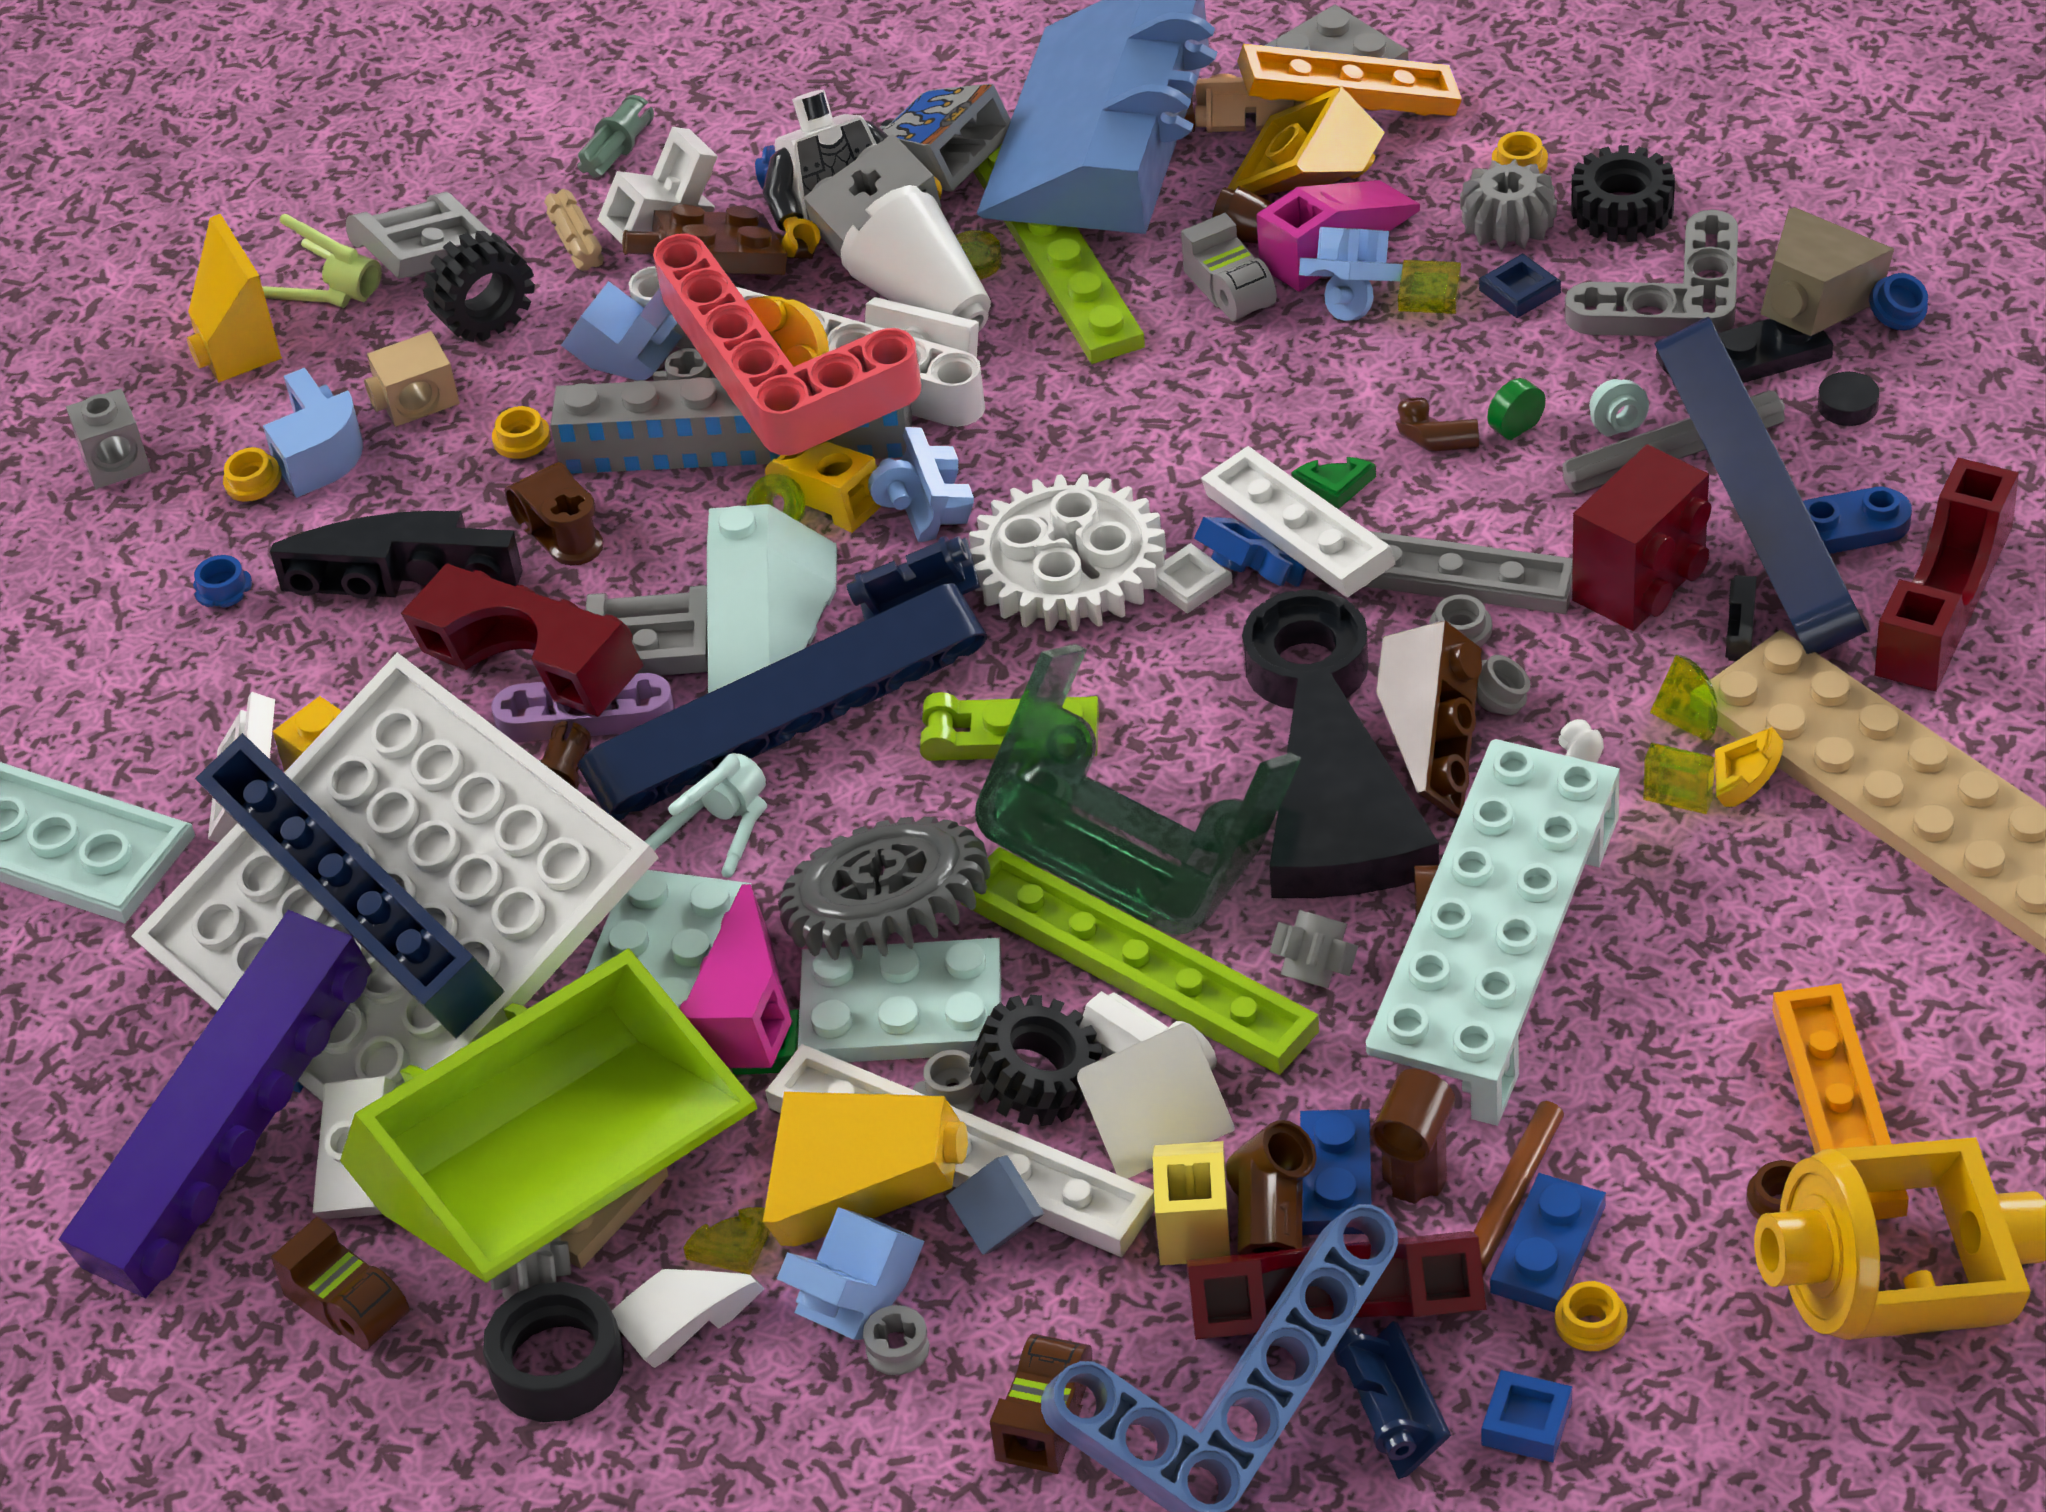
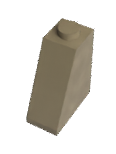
M1796 207L1788 209L1760 314L1812 336L1870 307L1869 296L1871 290L1879 280L1887 277L1894 248Z

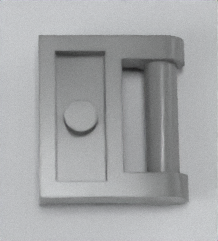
M448 192L430 195L424 203L376 215L361 212L349 215L346 219V232L352 245L356 248L365 246L398 279L415 277L423 272L435 270L436 268L430 263L435 254L443 259L448 254L443 246L449 241L456 247L461 245L459 235L468 232L474 239L476 231H486L490 236L492 235V232Z
M707 585L690 586L689 592L611 599H608L606 593L587 595L586 611L601 616L606 614L613 615L630 629L633 635L632 643L644 665L637 674L652 673L661 676L708 672Z

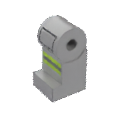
M1226 212L1181 230L1184 272L1231 321L1239 320L1251 312L1261 308L1265 309L1276 303V287L1268 267L1260 258H1255L1237 238L1236 224Z

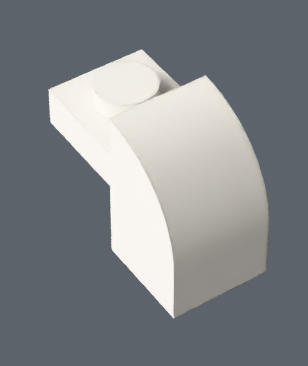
M672 127L653 175L617 171L597 220L622 244L624 230L652 232L654 210L671 211V208L675 205L687 204L700 207L705 212H713L715 206L702 193L712 175L718 156L690 129Z

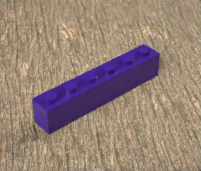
M289 909L287 910L58 1239L82 1269L145 1299L160 1281L165 1280L171 1275L178 1263L179 1254L198 1226L207 1221L212 1215L219 1195L236 1170L248 1162L254 1152L256 1141L275 1113L287 1105L292 1096L294 1085L311 1060L325 1049L330 1039L331 1031L348 1006L362 995L367 979L373 970L353 936Z

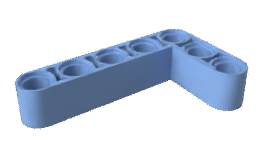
M1359 1204L1344 1211L1321 1231L1195 1429L1108 1368L1093 1361H1079L1069 1365L1045 1387L1041 1397V1412L1046 1424L1056 1434L1169 1512L1228 1511L1246 1490L1394 1256L1398 1245V1231L1393 1219L1383 1209L1374 1205ZM1345 1227L1359 1229L1368 1237L1371 1244L1369 1259H1359L1347 1250L1343 1239ZM1308 1286H1317L1330 1295L1334 1307L1331 1319L1316 1317L1308 1309L1305 1302V1292ZM1269 1346H1280L1292 1355L1296 1365L1293 1380H1283L1276 1377L1270 1371L1266 1358ZM1067 1383H1081L1093 1392L1096 1399V1411L1093 1417L1081 1418L1074 1415L1067 1408L1064 1401V1389ZM1231 1406L1243 1407L1254 1416L1257 1423V1434L1253 1442L1240 1440L1230 1431L1227 1424V1414ZM1129 1425L1144 1426L1154 1434L1157 1441V1453L1153 1461H1143L1136 1458L1129 1451L1126 1444V1432ZM1192 1467H1202L1209 1470L1216 1478L1218 1496L1214 1504H1205L1198 1501L1191 1494L1188 1487V1475Z

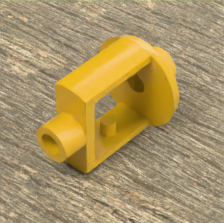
M1976 1137L1824 1149L1809 1158L1799 1161L1793 1167L1783 1189L1780 1212L1765 1213L1758 1219L1754 1234L1756 1262L1766 1284L1771 1287L1788 1286L1797 1310L1813 1330L1840 1339L1852 1340L2005 1325L2011 1323L2020 1315L2031 1292L2022 1265L2046 1261V1201L2036 1191L1996 1194ZM1936 1187L1968 1283L1936 1286L1932 1273L1928 1270H1920L1904 1277L1905 1289L1879 1291V1237L1874 1210L1868 1193Z

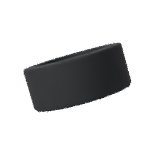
M569 1282L539 1283L517 1292L495 1310L484 1330L483 1355L493 1387L500 1402L520 1417L538 1422L568 1421L593 1411L613 1393L623 1374L624 1348L617 1321L607 1301L588 1287ZM574 1327L588 1331L595 1340V1345L590 1355L576 1367L557 1375L535 1376L520 1372L513 1365V1356L518 1347L532 1335L549 1328Z

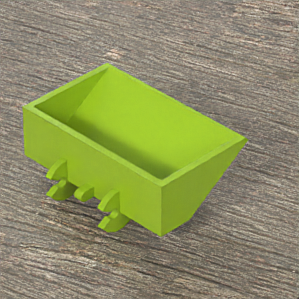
M630 948L528 1009L516 1003L505 1007L503 1011L508 1019L507 1022L459 1049L424 1071L414 1065H409L402 1069L400 1073L405 1081L404 1083L354 1114L340 1162L383 1215L487 1283L758 1108L749 1092Z

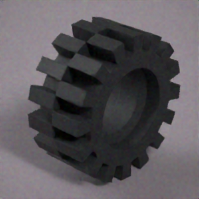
M1619 145L1618 153H1612L1609 147L1599 149V158L1592 153L1584 156V164L1578 162L1574 167V174H1572L1571 213L1573 219L1577 218V226L1581 230L1589 227V235L1595 238H1599L1605 232L1607 233V241L1617 242L1618 235H1626L1627 242L1637 241V233L1642 232L1646 238L1655 235V227L1663 230L1668 225V218L1672 219L1674 214L1675 191L1673 167L1669 162L1663 164V156L1656 152L1648 158V149L1639 146L1635 153H1629V145ZM1614 192H1631V193H1635V194H1632V195H1614V194H1610V193H1614Z
M476 231L475 239L468 232L459 235L461 245L458 247L451 241L445 244L443 248L448 254L443 259L435 254L430 263L437 270L436 272L426 271L424 281L430 287L423 289L424 298L429 302L427 306L457 337L461 336L465 341L474 342L475 336L481 342L491 338L490 331L495 330L498 334L505 331L504 324L509 320L516 326L522 319L516 313L519 308L528 310L531 301L524 294L534 293L535 284L530 280V278L534 277L532 269L526 264L527 262L499 235L492 233L490 236L486 231ZM493 273L489 284L479 295L465 300L469 289L478 279Z
M1030 994L1026 1005H1024L1020 995L1009 998L1006 1006L1000 1002L993 1008L983 1025L969 1060V1067H974L970 1075L973 1086L984 1084L979 1095L986 1104L997 1098L1000 1103L996 1112L1007 1117L1012 1108L1020 1112L1018 1122L1027 1125L1030 1124L1033 1115H1038L1040 1126L1052 1125L1056 1115L1063 1122L1071 1117L1074 1109L1079 1110L1085 1097L1078 1083L1077 1074L1081 1068L1099 1061L1102 1055L1101 1044H1093L1097 1033L1092 1025L1080 1029L1079 1026L1084 1016L1074 1009L1069 1016L1061 1013L1064 1002L1053 998L1048 1008L1042 1006V995ZM1025 1049L1039 1053L1046 1057L1057 1070L1047 1071L1032 1067L1025 1063L1014 1050Z

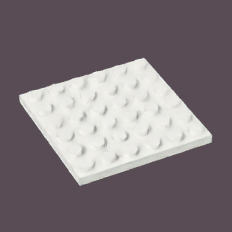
M398 652L284 773L468 950L505 992L455 1039L356 941L373 971L367 979L362 995L348 1006L331 1031L327 1046L321 1054L311 1060L298 1082L322 1103L324 1084L328 1082L386 1076L396 1083L397 1087L405 1082L400 1071L407 1066L414 1065L425 1071L507 1022L508 1019L503 1009L512 1003L524 1006L659 858L649 844ZM237 823L131 937L213 1009L218 1011L288 909L348 935L350 934Z

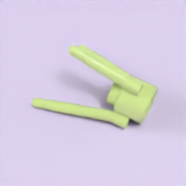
M288 214L280 216V223L304 237L301 242L302 247L326 259L322 270V278L326 284H329L330 288L329 290L262 286L265 298L323 302L345 308L351 298L365 302L379 287L382 274L379 261L358 254L356 249L334 241Z

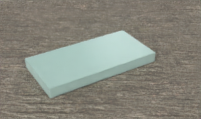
M0 762V882L126 923L195 837L191 823Z

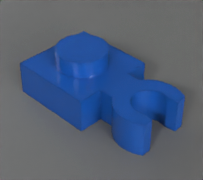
M1203 517L1194 537L1195 540L1214 550L1211 558L1218 564L1237 572H1244L1246 567H1251L1258 571L1262 577L1278 586H1284L1287 581L1295 587H1299L1307 568L1280 550L1261 534L1235 518Z

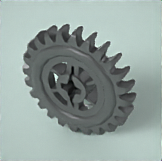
M902 817L896 823L890 824L889 820L877 822L875 827L867 829L865 826L854 829L852 836H839L830 841L831 847H820L811 853V860L802 861L794 869V875H791L786 880L778 905L781 911L780 920L786 933L792 937L797 947L803 948L806 944L813 956L819 955L824 941L829 956L833 960H837L840 955L841 944L847 939L853 956L856 960L860 961L863 955V943L867 938H874L879 952L882 956L886 957L888 954L887 939L894 932L903 937L909 949H912L914 946L912 936L913 925L921 924L925 926L931 936L937 938L938 927L934 916L936 913H944L953 924H959L960 916L955 900H959L967 908L974 910L976 907L974 891L979 894L986 893V880L990 877V865L984 842L975 837L974 831L965 826H959L955 821L943 819L938 822L936 817H923L915 822L914 817Z

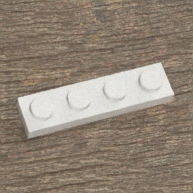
M1249 446L1201 477L1205 492L1209 498L1347 598L1396 565L1391 547Z

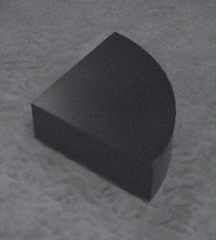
M1734 575V580H1731L1725 658H1728V661H1737L1752 650L1757 576Z

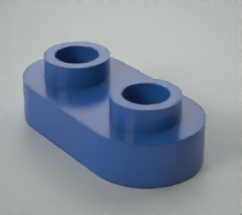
M1879 486L1803 501L1829 554L1897 541L1908 533L1911 526L1912 505L1909 499L1899 491L1888 487Z

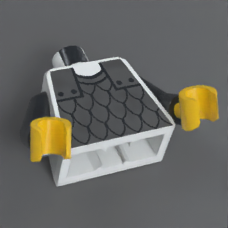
M824 90L809 92L792 100L801 129L775 139V153L770 157L762 191L777 227L782 231H786L781 244L786 250L788 257H794L798 250V243L795 238L806 242L808 251L813 254L821 237L817 225L810 221L803 197L809 194L822 179L834 176L855 161L864 149L878 144L888 137L872 121L864 120L861 115L843 114L832 117ZM934 176L940 199L942 195V186L940 181Z

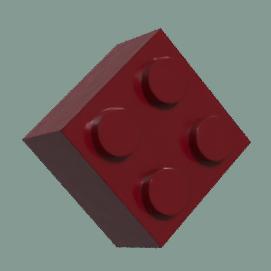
M1648 444L1632 457L1573 513L1572 601L1631 631H1634L1650 615L1654 617L1661 615L1670 603L1673 592L1686 580L1693 582L1698 579L1708 563L1709 549L1706 548L1707 522L1711 514V504L1708 502L1709 473Z

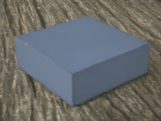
M1008 1155L995 1158L946 1195L982 1255L998 1249L1044 1215L1043 1210Z

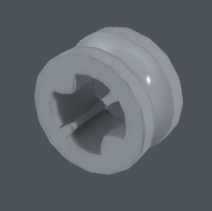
M903 1305L884 1307L870 1315L863 1329V1340L869 1363L877 1371L887 1375H903L920 1367L928 1356L930 1346L924 1318L915 1309ZM903 1332L905 1346L889 1348L888 1334Z

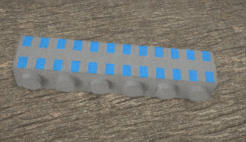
M697 377L680 380H639L601 384L580 383L556 386L550 426L558 462L564 464L571 474L768 464L774 458L780 456L770 452L763 445L717 378ZM911 403L832 438L827 442L873 456L875 459L903 457L906 451L903 432L905 427H912Z

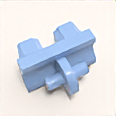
M1320 227L1317 258H1300L1299 275L1331 277L1326 285L1324 296L1327 309L1335 318L1343 321L1359 320L1368 313L1374 298L1373 287L1369 280L1401 281L1403 264L1386 263L1389 231Z
M905 427L903 438L906 443V451L900 460L891 458L882 460L879 467L872 472L868 479V489L874 502L880 506L896 508L897 510L905 509L917 541L925 542L937 538L940 525L967 524L973 507L974 496L969 484H954L959 470L958 457L954 447L929 446L922 428Z

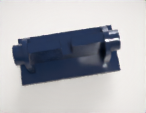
M942 536L939 538V542L906 555L907 562L899 566L895 561H891L868 572L860 571L855 573L856 580L846 585L855 606L861 605L864 621L944 584H956L962 595L981 588L968 540L966 537L961 539L959 536L951 540L947 536Z
M1392 1321L1376 1337L1364 1334L1360 1328L1347 1329L1337 1344L1334 1357L1337 1364L1346 1369L1354 1388L1357 1389L1361 1397V1404L1375 1432L1373 1442L1376 1449L1381 1453L1387 1454L1398 1479L1407 1477L1451 1436V1433L1398 1322Z

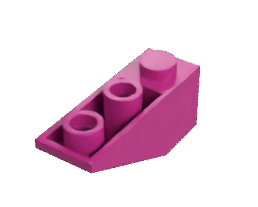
M1381 180L1296 187L1256 214L1259 258L1266 264L1271 275L1301 292L1323 277L1299 275L1300 258H1317L1320 227L1391 231L1419 212L1420 204Z
M751 884L741 885L730 910L724 914L721 921V929L709 954L701 962L699 975L687 1000L683 1001L679 1008L728 1068H772L792 1023L771 937Z

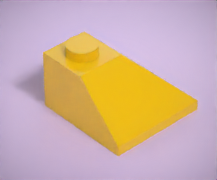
M1342 86L1269 116L1227 188L1236 190L1238 186H1241L1256 195H1265L1289 191L1301 186L1331 184L1347 177L1351 179L1358 178L1374 163L1376 156L1373 152L1385 132Z
M221 213L209 219L188 310L195 334L186 337L197 367L201 369L209 366L218 383L282 359L259 274Z

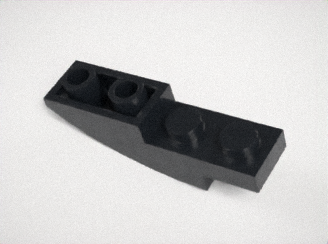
M462 511L396 512L351 519L293 535L273 543L270 550L281 591L293 592L301 596L321 593L351 595L358 599H369L373 596L396 598L402 581H412L426 586L446 563L471 572L474 570L482 571L492 579L512 586L518 585L523 572L514 530L466 528Z

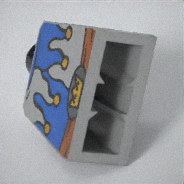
M981 84L928 90L919 95L896 118H889L883 121L880 129L888 136L893 133L933 176L940 181L942 190L953 191L1003 143L1011 119L994 84Z

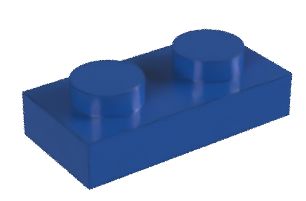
M1370 1109L1300 1111V1127L1311 1138L1317 1157L1314 1169L1303 1178L1302 1235H1319L1331 1221L1347 1209L1359 1204L1372 1205ZM1345 1227L1343 1234L1364 1233L1354 1227Z
M1538 1173L1490 1277V1293L1555 1313L1557 1303L1570 1288L1605 1209L1606 1192Z

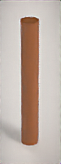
M1542 1101L1538 1104L1473 1231L1479 1237L1483 1274L1564 1117L1563 1110L1553 1102Z

